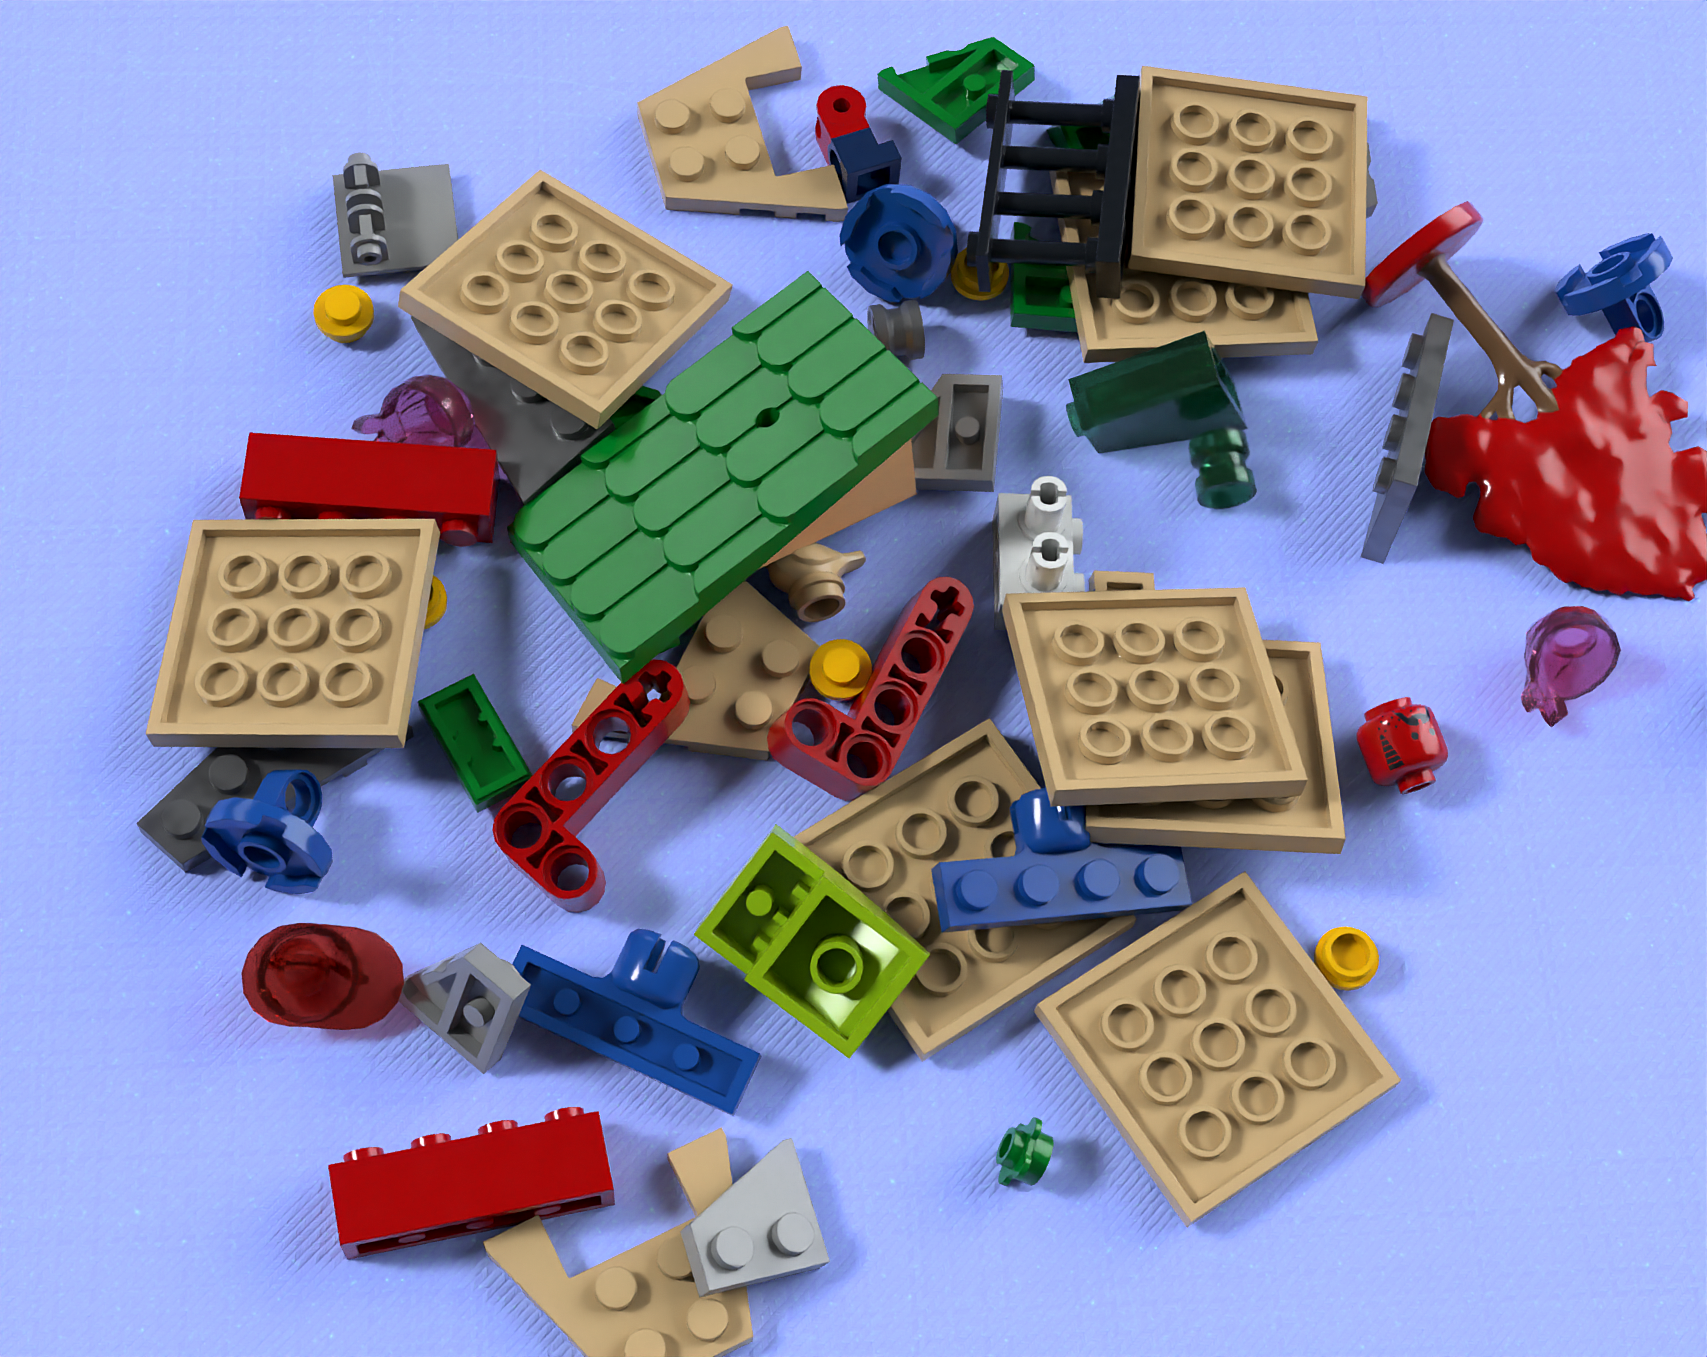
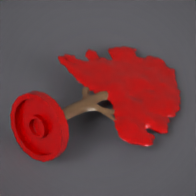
M1466 201L1436 217L1403 242L1365 278V288L1361 294L1369 306L1379 308L1408 292L1424 279L1428 280L1456 318L1485 351L1495 369L1498 378V390L1479 415L1460 414L1450 418L1439 416L1431 422L1425 449L1426 461L1424 470L1431 485L1436 490L1447 492L1459 499L1465 496L1468 483L1476 482L1480 487V498L1473 514L1475 528L1481 533L1507 538L1515 545L1527 544L1533 560L1539 565H1544L1551 569L1552 573L1565 583L1573 581L1581 585V587L1591 588L1596 591L1609 590V592L1619 596L1629 591L1641 595L1660 594L1669 598L1680 597L1686 601L1694 599L1693 587L1697 583L1707 580V533L1702 518V513H1707V451L1700 446L1674 453L1669 445L1672 436L1670 422L1688 417V401L1672 392L1660 390L1649 397L1647 390V366H1657L1654 360V344L1645 342L1642 330L1632 326L1619 329L1615 338L1596 346L1595 349L1583 356L1576 357L1572 360L1571 365L1565 369H1561L1558 365L1547 361L1530 360L1512 344L1505 333L1482 308L1471 291L1453 272L1447 262L1478 232L1484 221L1482 215L1471 202ZM1545 374L1552 378L1557 386L1551 389L1548 388L1541 379V376ZM1518 385L1534 401L1538 410L1537 419L1526 423L1515 419L1511 406L1513 405L1514 388ZM1496 411L1498 416L1497 420L1490 419V417Z

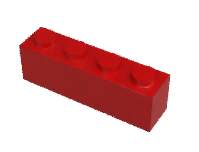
M249 432L239 499L245 519H435L440 531L439 539L447 544L466 547L472 546L476 542L493 543L500 482L497 450Z
M566 1107L547 1113L544 1116L545 1122L518 1127V1122L515 1120H501L479 1127L478 1135L451 1140V1135L430 1134L411 1141L410 1149L384 1154V1149L381 1147H366L344 1154V1162L328 1165L340 1246L347 1260L515 1226L539 1215L541 1220L615 1205L613 1182L599 1111L584 1113V1108Z

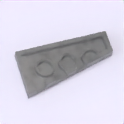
M1431 313L1423 334L1412 333L1409 338L1401 367L1410 369V373H1402L1394 395L1392 407L1400 410L1398 415H1392L1383 441L1382 449L1388 450L1387 457L1383 456L1374 480L1372 491L1376 492L1377 496L1360 556L1362 558L1384 564L1418 486L1454 319Z
M411 316L417 332L447 381L456 392L475 427L481 433L488 447L497 450L498 464L503 473L506 474L523 505L529 503L581 464L582 454L616 430L614 423L610 419L598 430Z
M409 724L405 742L414 737L412 726ZM217 747L136 824L140 832L186 873L212 858L202 844L201 836L206 828L204 827L206 818L219 800L234 797L253 799L263 779L274 770H308L315 775L321 787L340 775L346 778L368 765L367 759L385 748ZM289 783L285 792V804L290 811L295 808L296 802L295 790L291 783Z

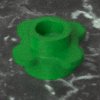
M1033 1117L1029 1124L1024 1125L1020 1123L1016 1128L1010 1127L1004 1134L996 1155V1163L1002 1166L998 1177L999 1184L1008 1186L1012 1179H1016L1033 1186L1044 1174L1052 1155L1054 1140L1052 1136L1041 1132V1119Z

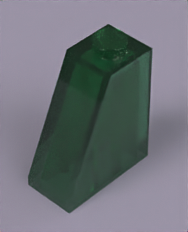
M1205 330L1068 379L1074 399L1073 402L1066 404L1071 427L1077 437L1085 435L1098 454L1225 435L1248 429L1233 376Z

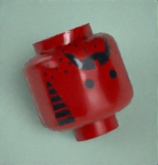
M1402 697L1380 704L1364 713L1366 722L1358 729L1356 737L1370 777L1375 784L1388 787L1397 785L1400 794L1403 795L1421 790L1436 782L1433 771L1445 764L1448 758V749L1430 707L1413 704L1411 697Z

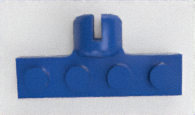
M1046 787L1021 795L1020 799L1014 801L1009 808L1016 845L1014 856L939 862L931 869L942 933L1182 911L1192 905L1181 847L1139 845L1107 848L1100 846L1098 843L1090 841V833L1086 831L1085 805L1051 807Z
M638 928L629 934L612 971L605 977L600 978L592 977L521 944L512 965L531 986L519 1013V1018L734 1117L762 1056L754 1050L688 1021L683 1016V1004L700 970L699 960L693 951L675 940L671 941L656 974H654L653 972L663 953L666 941L660 938L662 935L660 933Z

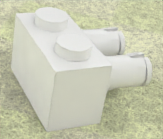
M1048 475L1034 480L1030 494L998 493L992 519L994 630H1007L1002 613L1006 594L1085 592L1084 574L1074 573L1073 555H1080L1082 551L1083 522L1082 518H1072V496L1066 495V485L1057 477Z

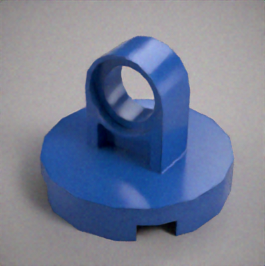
M886 184L868 191L846 214L839 234L840 246L845 244V253L850 261L847 269L851 277L868 293L888 302H900L903 298H916L919 296L922 299L931 295L951 273L958 254L957 233L947 210L929 193L910 185Z
M1646 233L1605 248L1599 252L1602 261L1593 266L1587 273L1584 272L1581 264H1579L1558 282L1554 291L1568 315L1581 316L1602 310L1615 336L1619 329L1635 326L1642 330L1645 342H1651L1662 336L1664 317L1660 304L1649 284L1669 268L1673 257L1661 236L1655 239L1653 233Z
M302 769L274 770L268 773L261 782L253 799L234 797L219 800L214 805L206 818L204 826L206 828L201 836L202 844L215 860L240 877H243L247 867L257 873L269 876L265 885L267 889L291 894L314 892L318 889L323 877L328 873L333 863L332 849L323 836L313 828L322 807V791L319 781L313 773ZM289 783L293 785L296 794L295 808L292 813L288 812L285 804V792Z

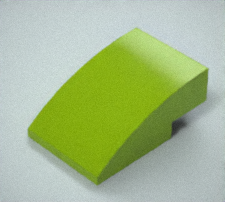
M777 824L774 825L699 923L694 933V936L746 974L744 980L848 1059L855 1053L930 956V953L880 907Z

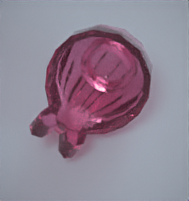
M424 374L404 380L392 388L383 400L380 413L363 415L354 420L351 429L358 434L377 433L373 441L466 448L472 437L475 416L470 400L461 388L447 378Z
M1563 606L1543 615L1530 625L1526 631L1524 653L1527 676L1524 682V691L1521 694L1522 705L1527 713H1532L1539 709L1544 721L1550 727H1553L1569 714L1564 701L1573 700L1592 692L1608 678L1617 665L1621 648L1616 632L1607 618L1597 611L1584 606Z

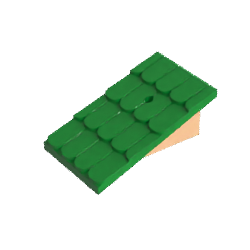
M806 271L732 327L733 335L673 378L666 386L663 395L582 454L581 464L520 508L515 514L514 521L507 526L510 543L622 684L635 675L756 570L790 555L797 549L809 546L917 495L911 438L939 415L938 397L923 382L920 383L919 379L890 350L887 351L886 346L857 318L855 319L853 314L825 287L823 288L822 284L809 271Z

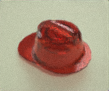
M295 923L278 926L258 939L247 953L241 971L243 994L253 1011L270 1023L289 1027L334 1030L366 1028L387 1016L398 1003L404 986L403 964L393 945L376 932L352 926L319 923Z

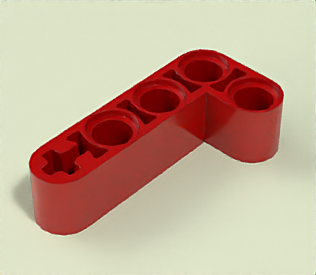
M949 576L937 577L929 581L903 607L872 666L871 677L863 691L854 700L848 714L846 715L826 702L815 698H806L794 703L769 728L767 743L772 757L785 768L834 797L845 801H853L882 784L892 773L971 619L974 604L973 597L968 588L960 580ZM938 608L937 619L940 623L932 630L924 628L931 622ZM901 652H907L917 659L921 673L912 672L905 666ZM875 702L884 704L890 709L894 717V725H888L878 718L874 707ZM793 722L804 724L810 729L814 739L813 746L802 744L796 739L792 729ZM847 754L858 756L867 767V778L856 776L850 770L847 764Z
M653 659L624 684L620 683L500 809L494 819L492 829L494 840L510 863L557 906L568 912L579 913L590 910L599 903L604 895L606 886L604 872L598 861L576 836L673 734L689 713L690 700L682 675L674 665L667 661ZM653 689L660 694L668 690L670 699L665 703L657 698L649 702L647 694ZM630 710H633L638 720L643 716L646 723L644 728L639 726L637 720L629 712ZM625 731L631 735L630 742L626 748L618 753L608 754L599 750L600 742L610 732ZM581 777L587 781L585 790L578 798L563 801L555 797L556 789L566 778ZM534 823L542 827L540 838L531 847L522 849L512 846V836L520 826ZM577 864L584 865L589 869L588 878L580 888L572 891L558 888V877L568 866Z

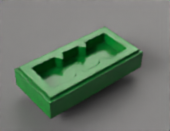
M474 674L417 701L421 715L477 813L514 795L533 776Z

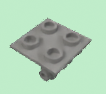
M357 152L348 157V163L343 166V174L332 175L343 278L423 270L458 240L449 163L378 170L377 164L371 161L369 154Z

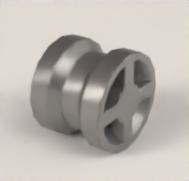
M916 300L904 301L899 308L886 309L881 304L868 306V330L886 346L887 351L890 350L895 356L905 355L910 360L924 358V326L921 310Z

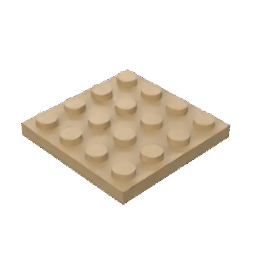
M1142 65L1139 74L1140 100L1135 125L1136 145L1133 156L1127 268L1360 299L1365 288L1368 96Z
M540 169L401 288L398 307L598 430L729 301L733 284Z
M1049 171L1053 194L1092 196L1093 190H1104L1105 179H1096V173ZM1057 218L1062 242L1087 243L1088 237H1098L1099 226H1091V220ZM1129 224L1120 299L1097 298L1096 273H1085V267L1066 266L1083 363L1311 355L1318 344V336L1308 292L1128 269Z
M435 519L193 520L145 733L153 747L404 748L440 531Z
M1245 587L1006 594L1002 613L1051 807L1302 796L1308 779Z
M1263 640L1308 779L1302 796L1085 805L1086 831L1090 833V841L1095 843L1341 854L1346 836L1321 642Z
M990 718L794 836L795 839L820 857L880 907L930 953L928 959L887 1010L922 1062L1133 928L1137 920L1134 915L941 932L931 869L939 862L1014 856L1016 845L1009 808L1014 801L1020 799L1021 795L1041 789Z
M1246 871L1037 1003L1034 1010L1037 1017L1186 1228L1394 1089L1401 1081Z

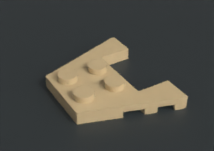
M789 26L779 27L637 102V116L666 210L740 215V209L773 211L776 218L796 219L797 213L824 214L825 221H844L848 213V206L834 165L782 176L775 175L749 95V90L801 80L802 66Z
M743 581L703 616L676 666L682 675L687 689L690 707L683 723L664 743L688 746V751L768 761L771 755L767 743L769 728L789 707L799 701L810 679L809 668L811 658L820 646L747 581ZM599 678L595 680L571 724L572 733L617 686ZM668 690L662 693L659 698L663 703L670 699ZM633 710L629 711L637 720L639 726L644 728L646 723L643 716L638 720ZM613 731L606 735L608 737L627 739V744L630 742L631 737L625 731Z
M722 1127L667 1153V1160L695 1218L733 1184L727 1138ZM539 1215L483 1241L488 1257L499 1268H502L539 1310H542L584 1357H723L753 1342L747 1286L699 1298L680 1232L695 1218L571 1278L567 1276Z

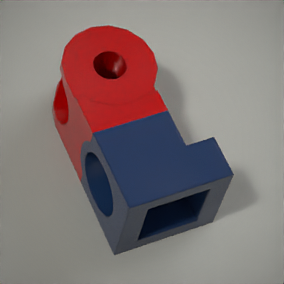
M836 85L825 89L818 96L816 103L818 117L815 126V136L827 165L835 166L846 203L848 204L860 200L868 191L883 185L899 184L902 157L893 140L881 144L877 143L866 120L867 106L863 95L853 87Z

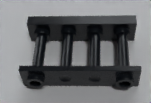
M1001 70L998 94H988L986 126L987 129H993L980 227L979 232L969 231L967 240V267L977 268L979 292H991L995 263L1085 267V273H1096L1097 298L1120 299L1131 205L1133 156L1136 145L1135 125L1140 100V76L1117 75L1114 99L1104 98L1103 104L1015 101L1013 71ZM1013 124L1099 127L1102 129V134H1110L1109 144H1098V149L1010 146ZM1007 169L1096 173V179H1105L1104 190H1093L1092 196L1004 192ZM1001 215L1091 220V226H1099L1098 237H1088L1087 243L998 239Z

